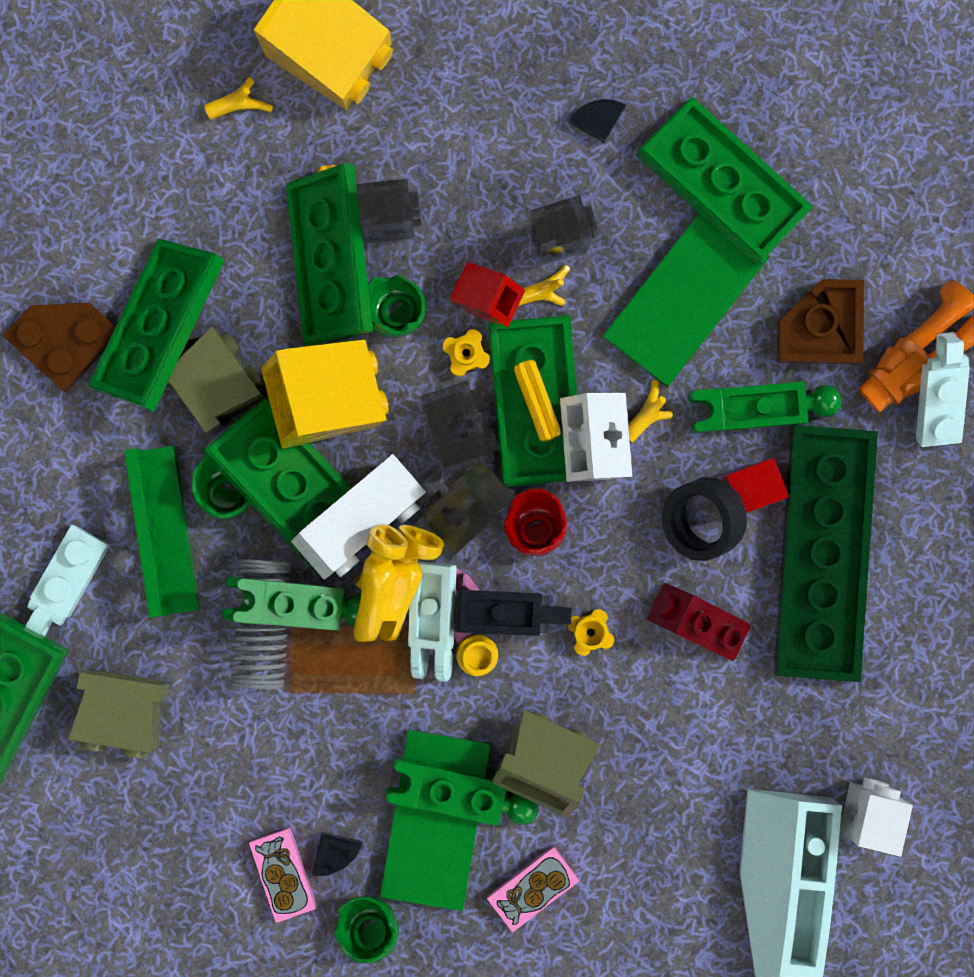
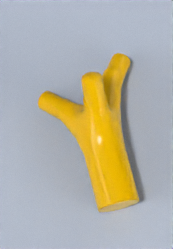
M248 77L244 84L236 91L206 103L204 107L209 119L212 120L230 112L243 109H260L271 113L273 105L248 96L250 88L254 84V80Z
M563 265L551 277L534 285L523 287L525 293L518 306L544 300L562 307L565 304V299L559 297L553 291L563 286V278L570 271L569 266Z
M652 380L650 393L645 404L628 424L629 440L632 443L652 423L673 417V413L670 410L659 411L666 403V398L663 396L658 398L659 381Z

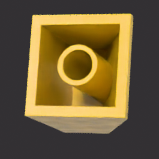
M274 0L254 28L256 37L268 59L345 110L349 108L352 102L358 104L362 101L370 87V82L367 81L375 68L382 70L393 54V48L390 47L392 45L390 31L353 0Z
M366 340L278 350L261 368L282 449L375 428L387 421L388 401L384 391L378 389L375 375L378 373L377 360L372 350L368 351Z

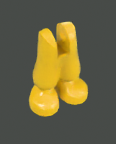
M381 524L371 528L367 540L371 554L367 557L363 566L361 599L353 632L354 638L358 642L374 641L377 636L383 641H394L397 639L409 606L422 579L423 571L417 562L418 559L434 560L441 555L444 547V542L440 537L424 529L410 525H400L398 530L390 525Z

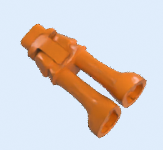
M954 279L947 281L940 289L939 297L942 304L905 338L899 337L894 347H888L878 362L876 369L868 372L870 378L857 388L860 394L878 413L883 411L892 402L898 405L903 398L920 392L922 364H927L928 358H935L936 352L935 349L928 355L923 349L937 338V334L943 333L956 321L974 309V295ZM974 314L955 332V335L964 342L963 352L974 346Z

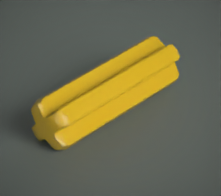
M527 360L517 364L514 367V372L539 439L541 441H548L558 437L561 434V429L536 362L534 360Z

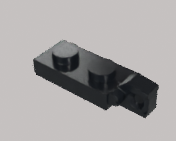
M456 589L454 632L540 636V633L548 634V623L571 624L572 608L549 606L550 596L542 595L541 593Z

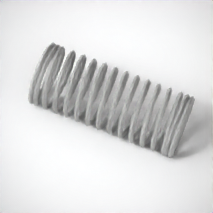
M239 559V564L237 565L239 568H251L237 571L238 574L249 576L289 573L292 570V563L288 561ZM277 574L272 576L276 579H261L289 582L291 580L288 576ZM239 589L236 590L237 593L242 594V592ZM237 598L235 601L242 603L243 598ZM289 626L234 628L235 631H269L273 635H279L265 637L235 636L233 638L235 641H267L277 645L232 647L234 650H264L279 655L232 656L234 660H267L271 663H277V665H232L231 667L238 670H268L279 674H232L230 679L232 686L247 689H281L285 686L283 684L285 680L281 677L286 673L279 668H283L286 663L278 659L284 658L287 655L279 650L284 649L287 644L278 640L285 639L288 635L278 630H285ZM254 679H267L269 681H257Z

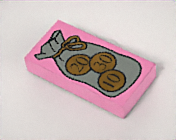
M287 827L251 840L249 845L275 922L277 923L316 909L317 904L291 828Z
M552 845L487 895V900L513 933L578 883L579 878L554 845Z

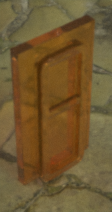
M340 626L339 631L292 627L290 645L291 692L416 694V678L411 676L410 668L411 647H408L409 627H402L397 639L394 641H383L377 636L374 641L358 642L353 635V626Z

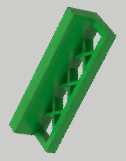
M176 446L148 450L139 448L126 449L124 454L149 618L200 610Z

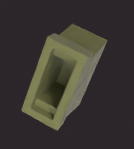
M213 326L179 358L169 379V383L202 429L211 436H214L226 427L222 421L223 419L266 397L261 391V388L265 386L263 378L252 364L245 368L236 356L242 351L237 342L228 331L221 335Z
M91 669L79 672L76 689L85 691L68 740L81 742L80 748L85 750L106 751V746L122 748V755L127 757L147 758L148 753H153L160 749V703L169 698L171 682Z
M523 710L514 726L509 753H506L491 783L569 818L580 804L585 790L578 783L601 744L592 741L587 734L581 731L568 730L553 723L544 714Z

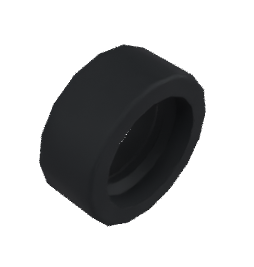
M701 477L675 488L666 498L662 509V528L668 542L679 554L691 560L708 561L731 551L742 540L747 527L746 509L740 495L730 484L718 478ZM702 495L710 499L718 508L722 518L723 531L717 541L708 543L698 538L691 530L686 516V507L691 497Z

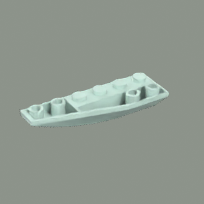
M747 789L739 874L755 977H823L833 906L842 805L831 797Z

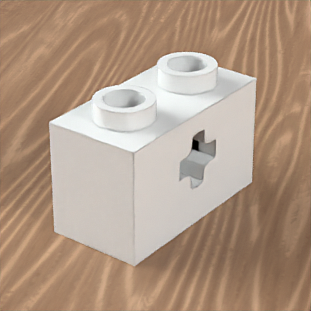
M584 393L560 398L567 482L632 477L625 393Z
M864 778L862 785L850 782L841 819L840 832L859 847L901 857L913 805L900 798L901 791L889 787L888 783L870 778Z

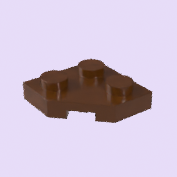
M822 279L777 322V363L862 364L864 280Z
M90 303L32 305L8 329L3 337L62 391L67 393L103 354L116 326Z

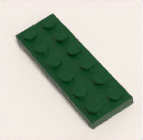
M804 425L791 426L787 493L789 497L786 498L774 663V675L861 682L878 431Z

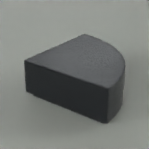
M608 99L592 101L579 108L570 118L569 123L605 143L625 110L626 105Z
M322 832L312 875L329 876L344 869L356 858L363 841Z

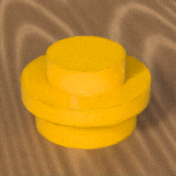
M473 634L460 642L456 651V659L458 665L465 673L471 676H483L495 667L498 661V649L489 637L482 634Z

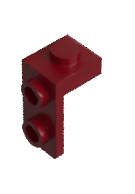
M665 582L659 595L655 598L652 610L647 618L648 621L730 661L736 659L750 629L748 622Z

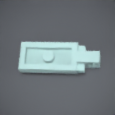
M954 332L937 334L935 358H928L927 364H922L916 439L921 447L962 443L970 367L969 357L966 354L963 355L964 342Z
M71 525L30 597L32 599L27 608L34 612L25 627L45 636L53 622L59 626L62 625L66 618L70 617L110 544L76 525Z

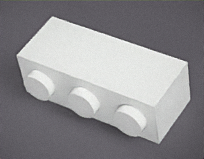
M392 454L299 532L291 542L324 580L334 571L341 578L360 561L355 556V553L363 546H368L367 540L371 528L381 524L389 525L396 518L403 524L420 509L415 501L424 495L426 491Z

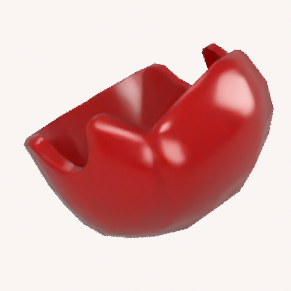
M529 488L515 495L510 500V507L504 519V530L511 546L525 556H544L561 545L567 532L568 520L559 498L546 489ZM532 522H542L540 524L528 527Z

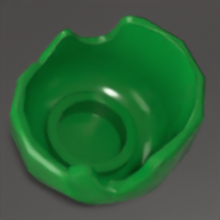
M400 274L390 278L376 276L370 280L368 288L373 330L378 335L387 338H399L414 333L423 323L426 311V299L419 286L408 279H404ZM404 302L403 305L387 315L388 309L393 303Z
M205 456L194 468L191 482L192 494L197 505L204 513L218 520H230L244 514L251 504L239 491L218 488L222 484H231V482Z
M358 896L353 897L340 906L337 911L339 917L334 930V936L345 956L356 963H378L393 951L398 939L399 922L390 905L377 897ZM368 921H376V922H374V923H372V924H370V925H368V926L362 928V926H363L366 922H368Z

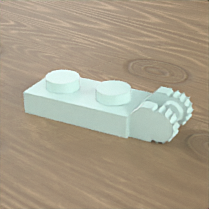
M418 561L423 575L419 588L409 607L408 647H411V676L419 679L426 677L429 665L428 649H434L435 679L448 682L453 668V653L451 649H453L456 565Z

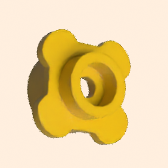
M471 329L462 337L456 339L448 337L444 341L443 350L450 356L452 362L450 370L455 376L462 377L467 371L473 370L476 367L484 369L488 366L490 357L483 351L480 343L482 335L479 331ZM468 349L470 355L468 357L463 356V350Z
M595 609L591 615L584 617L577 615L571 617V624H568V629L574 634L576 640L574 650L579 655L586 656L591 650L599 648L609 649L614 644V636L609 633L606 625L608 616L603 610ZM588 629H594L595 634L593 636H588Z

